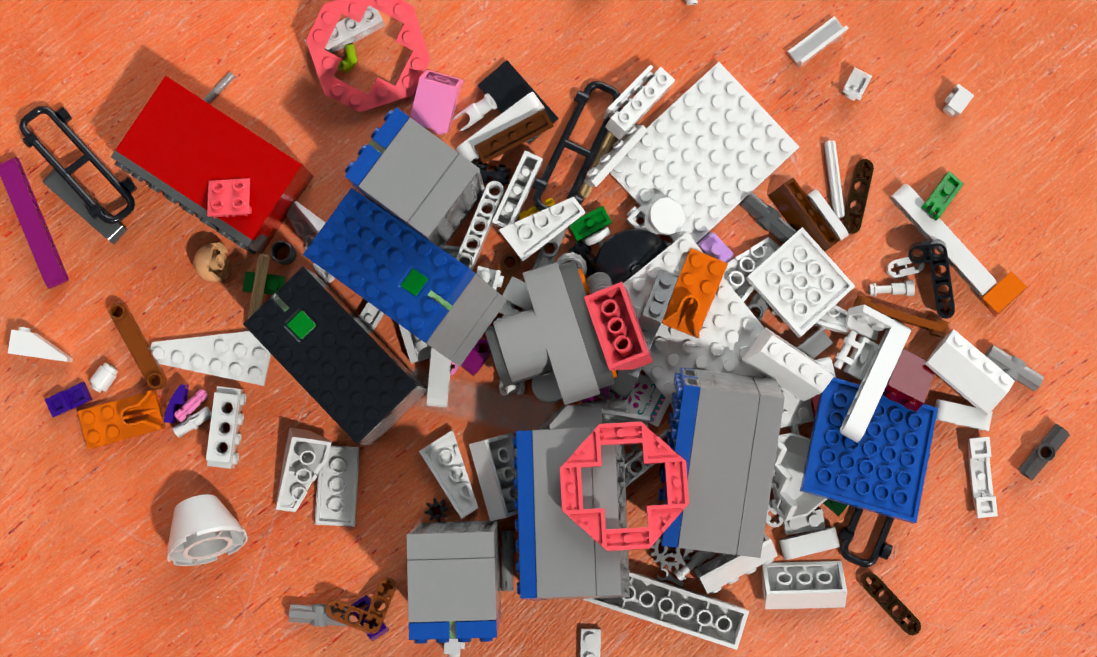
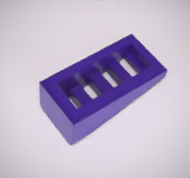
M365 595L353 603L352 606L360 608L367 603L368 607L363 610L368 611L371 601ZM353 612L356 618L359 620L358 613ZM362 618L361 626H363L364 622L368 623V621H365V618ZM383 621L377 633L366 634L370 640L374 641L388 632L389 629ZM373 622L369 625V628L373 629V627H377L378 625H376L375 622Z

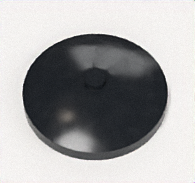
M638 228L622 230L608 238L601 246L595 260V273L603 272L608 274L613 285L620 282L624 283L668 246L660 237L648 230Z

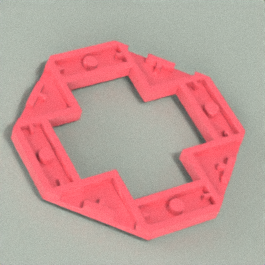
M335 0L325 3L306 38L324 95L358 112L412 96L418 86L420 76L425 72L430 62L414 7L403 0ZM368 5L403 23L395 42L412 50L395 86L376 77L369 94L333 77L342 58L324 50L341 14L360 23Z
M642 422L599 424L560 467L562 512L606 551L650 549L689 504L686 461ZM642 444L643 464L665 463L667 505L646 506L648 527L606 529L605 508L583 509L581 468L602 467L601 446Z

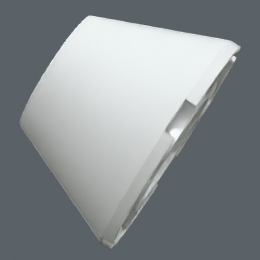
M208 494L194 496L180 502L174 508L166 553L169 562L172 560L174 565L195 566L218 560L217 556L224 553L231 555L245 545L248 536L244 528L216 496Z

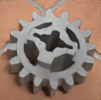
M658 539L651 546L654 551L650 555L656 556L654 562L660 561V567L663 568L667 565L668 570H671L672 566L678 570V564L680 563L686 566L684 560H691L688 553L693 552L691 549H684V553L681 555L680 548L674 547V553L671 551L667 553L668 547L663 546L659 553L658 545L661 539ZM674 557L676 561L669 562L664 559Z

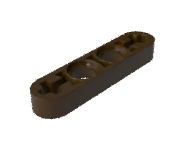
M868 159L860 160L854 167L845 216L842 221L849 235L857 233L861 228L874 170L873 163ZM865 163L866 168H869V170L864 173L863 178H856L862 174V169L859 166ZM857 182H862L865 185L864 192L859 193L855 190ZM851 202H859L861 205L860 211H852L850 207ZM848 213L853 216L859 215V218H854L853 224L856 225V228L849 230V226H846L852 219V216H848Z
M870 572L863 574L860 583L865 591L904 632L909 635L918 634L921 630V623L877 575ZM867 577L871 579L874 577L873 583L879 587L876 591L872 586H866ZM882 591H887L889 594V599L886 602L879 600L878 596ZM897 605L903 609L902 614L898 617L892 613V609ZM905 617L912 623L915 621L914 630H907L909 626L903 621Z

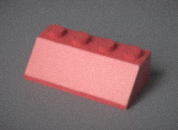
M622 282L584 297L610 371L633 370L653 362L630 296Z

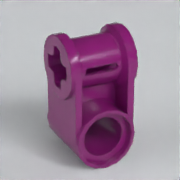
M479 340L461 364V367L472 376L480 370L484 362L491 355L488 340ZM487 343L488 352L483 351L481 353V347L479 345H484Z

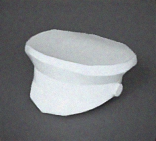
M668 197L657 200L645 216V227L654 234L668 236L679 233L686 219L681 204Z

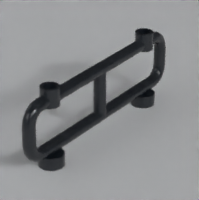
M592 81L587 84L583 92L580 90L577 92L574 101L578 103L541 179L537 177L532 188L536 189L533 195V203L540 211L550 207L541 202V196L564 148L586 157L566 198L567 200L575 197L578 203L582 205L584 196L577 193L608 131L605 126L610 118L604 119L590 150L569 141V137L592 90L600 89L611 94L614 102L620 96V93L613 86L601 81Z
M38 106L27 113L19 124L20 131L24 136L22 141L29 149L33 146L90 207L87 212L93 219L99 217L107 224H117L131 214L135 207V199L132 193L137 190L136 186L128 177L120 182L66 123L72 120V118L63 107L54 111L47 106ZM40 114L48 115L84 154L66 169L27 127L28 123ZM88 161L99 170L127 201V206L115 216H108L102 207L71 176L72 173Z
M855 508L848 527H843L839 538L842 539L841 555L845 560L865 568L871 567L877 562L879 557L887 560L891 554L893 546L885 543L895 518L886 517L870 558L862 559L850 554L848 551L849 544L854 537L855 529L863 512V509Z

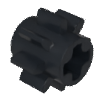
M434 498L433 504L426 503L430 508L424 513L431 515L429 521L437 518L438 523H440L441 516L448 517L444 512L449 507H444V499L441 502H437V499ZM439 505L441 507L440 511L442 512V514L438 513L437 515H434V509H432V507H437Z

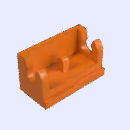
M1011 271L982 298V303L997 317L1024 292L1027 286Z

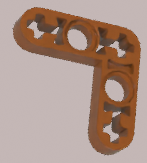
M389 577L381 579L368 611L338 600H332L326 605V615L334 621L368 634H375L382 626L396 590V583ZM390 583L392 590L389 589L385 597L377 596L378 593L380 595L383 593L384 587L381 585ZM378 600L385 603V609L382 611H377L374 608V603ZM335 605H337L339 611L343 612L344 608L348 610L345 612L344 619H342L341 613L336 612L335 615L331 614L332 610L329 608H333ZM350 612L358 613L359 620L357 622H350L348 620ZM364 615L367 616L365 618V621L371 622L372 619L376 620L375 624L378 625V627H373V629H370L369 624L365 622L363 623V626H360L359 624L362 622V618Z

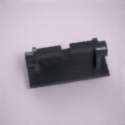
M481 161L473 163L480 168L483 183H487L488 176H491V181H498L503 186L505 184L509 185L510 177L508 176H510L511 169L507 168L506 165L497 164L490 166L488 163L483 164Z
M581 240L576 242V247L572 246L568 251L582 256L586 261L588 268L586 274L588 276L595 274L596 257L591 253V247Z

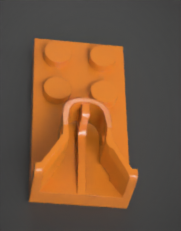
M691 248L677 279L661 324L699 338L700 330L728 263Z
M149 390L146 393L78 411L87 450L166 429L156 390Z

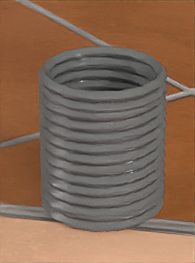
M277 241L271 246V257L278 263L288 265L296 259L295 248L286 241ZM288 246L290 250L289 256L284 260H279L277 257L279 248Z

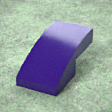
M81 382L45 399V402L54 418L93 399L85 382Z
M181 384L173 394L166 409L165 423H176L174 413L178 410V404L184 405L187 402L189 385Z

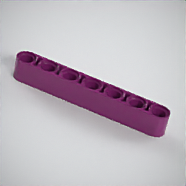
M17 157L0 163L1 179L46 286L51 289L68 282L67 272L21 162Z

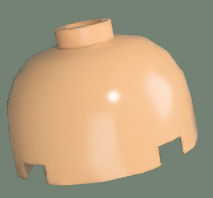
M220 242L209 243L197 250L193 260V267L200 278L208 282H222L223 279H227L231 263L230 259L226 260L225 253H228V250L224 244Z

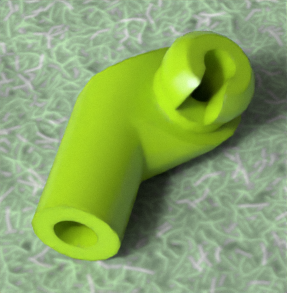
M354 44L345 46L347 57L338 66V69L344 73L350 72L357 63Z

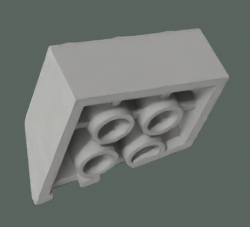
M593 403L561 407L552 412L537 430L597 427L599 424H602V408L594 407Z

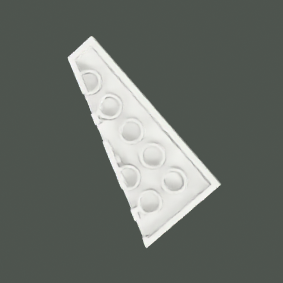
M250 331L158 341L151 344L152 354L159 364L265 386L271 353Z

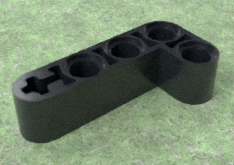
M938 239L913 243L908 251L910 261L915 264L930 262L937 313L942 318H951L955 313V303L946 244ZM935 246H940L943 248V252L935 254L932 252V249ZM920 249L923 251V254L920 257H915L912 255V251ZM942 265L946 270L944 273H937L935 268ZM940 285L949 287L948 291L944 293L939 292L937 288ZM943 299H947L948 311H944Z

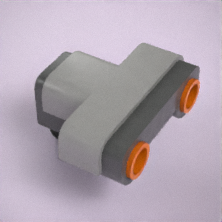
M575 260L559 266L555 262L524 272L523 277L533 309L493 321L494 325L488 327L485 331L503 386L507 387L554 371L565 405L599 395V389L615 385L614 378L617 377L616 371H610L584 299L585 296L590 295L583 271L581 268H577Z

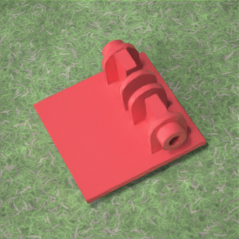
M250 178L209 181L208 217L226 216L228 218L229 215L235 217L236 215L248 216V214H252V208L249 206Z

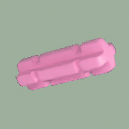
M203 389L198 390L195 393V397L192 396L182 406L181 410L178 409L174 413V417L178 421L182 422L187 418V414L190 415L200 405L201 401L203 402L208 398V394Z

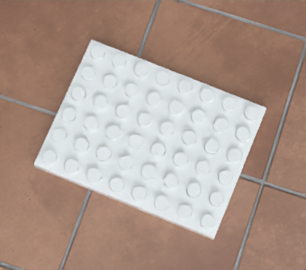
M718 62L646 128L648 131L609 174L647 212L654 202L666 197L681 204L686 219L679 233L668 235V237L675 242L687 232L694 242L697 243L787 160L799 146L725 67Z
M687 232L623 283L630 296L638 321L659 270L678 278L690 249L692 248L703 253ZM723 277L700 330L699 338L661 324L649 351L653 362L642 366V369L670 403L672 393H676L674 385L675 373H679L680 367L763 377L765 375L742 361V359L765 328Z

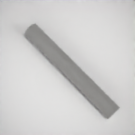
M229 72L203 100L210 104L235 76Z

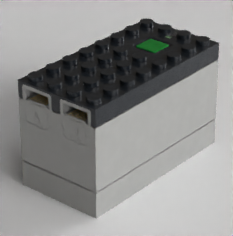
M304 266L243 323L356 444L372 446L428 392V389L321 277Z

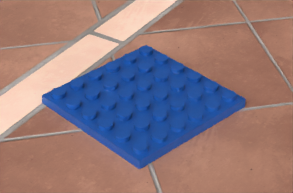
M833 377L824 391L820 393L800 491L912 524L917 523L938 408L923 404L915 412L882 395L863 437L856 443L840 434L839 430L860 385Z

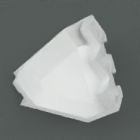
M794 433L779 435L771 485L774 494V500H772L773 509L784 521L808 516L827 500L800 491L810 439Z

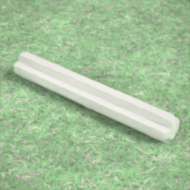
M826 141L824 147L832 208L836 216L842 218L845 216L836 142Z

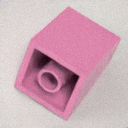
M426 70L419 78L410 117L424 128L432 129L434 133L447 134L452 124L464 80Z

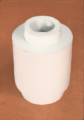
M106 362L103 366L100 365L89 380L92 383L91 387L99 393L102 390L106 392L116 379L118 370Z

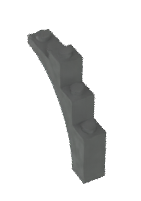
M660 270L639 319L649 351L662 323L678 279ZM642 366L633 370H617V377L614 378L615 385L611 386L610 392L628 399L639 377Z

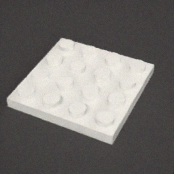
M803 227L745 278L798 338L807 332L855 287Z

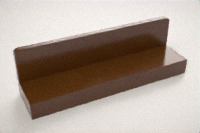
M542 109L474 145L484 164L554 126L545 109Z
M791 178L769 194L770 199L789 225L796 232L803 227L824 252L839 241L794 178Z

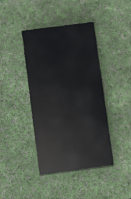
M508 60L478 84L479 89L484 94L488 93L494 99L497 109L501 114L527 94L534 92L545 107L551 122L554 124L559 120ZM541 134L529 139L526 142L530 145Z

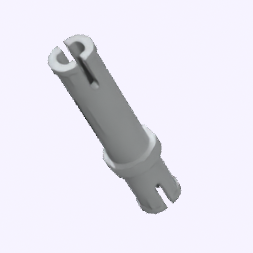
M501 530V591H514V530Z

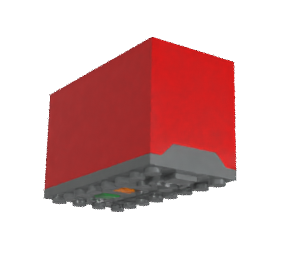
M166 75L111 156V158L116 160L114 165L131 174L140 182L145 179L148 187L157 193L163 191L162 195L174 204L180 202L179 206L192 216L194 213H197L195 216L201 222L254 255L256 252L259 254L264 252L286 219L293 202L298 201L313 178V175L301 163ZM250 178L249 206L252 208V214H248V216L236 215L235 217L229 215L228 218L226 216L217 218L207 216L209 181Z

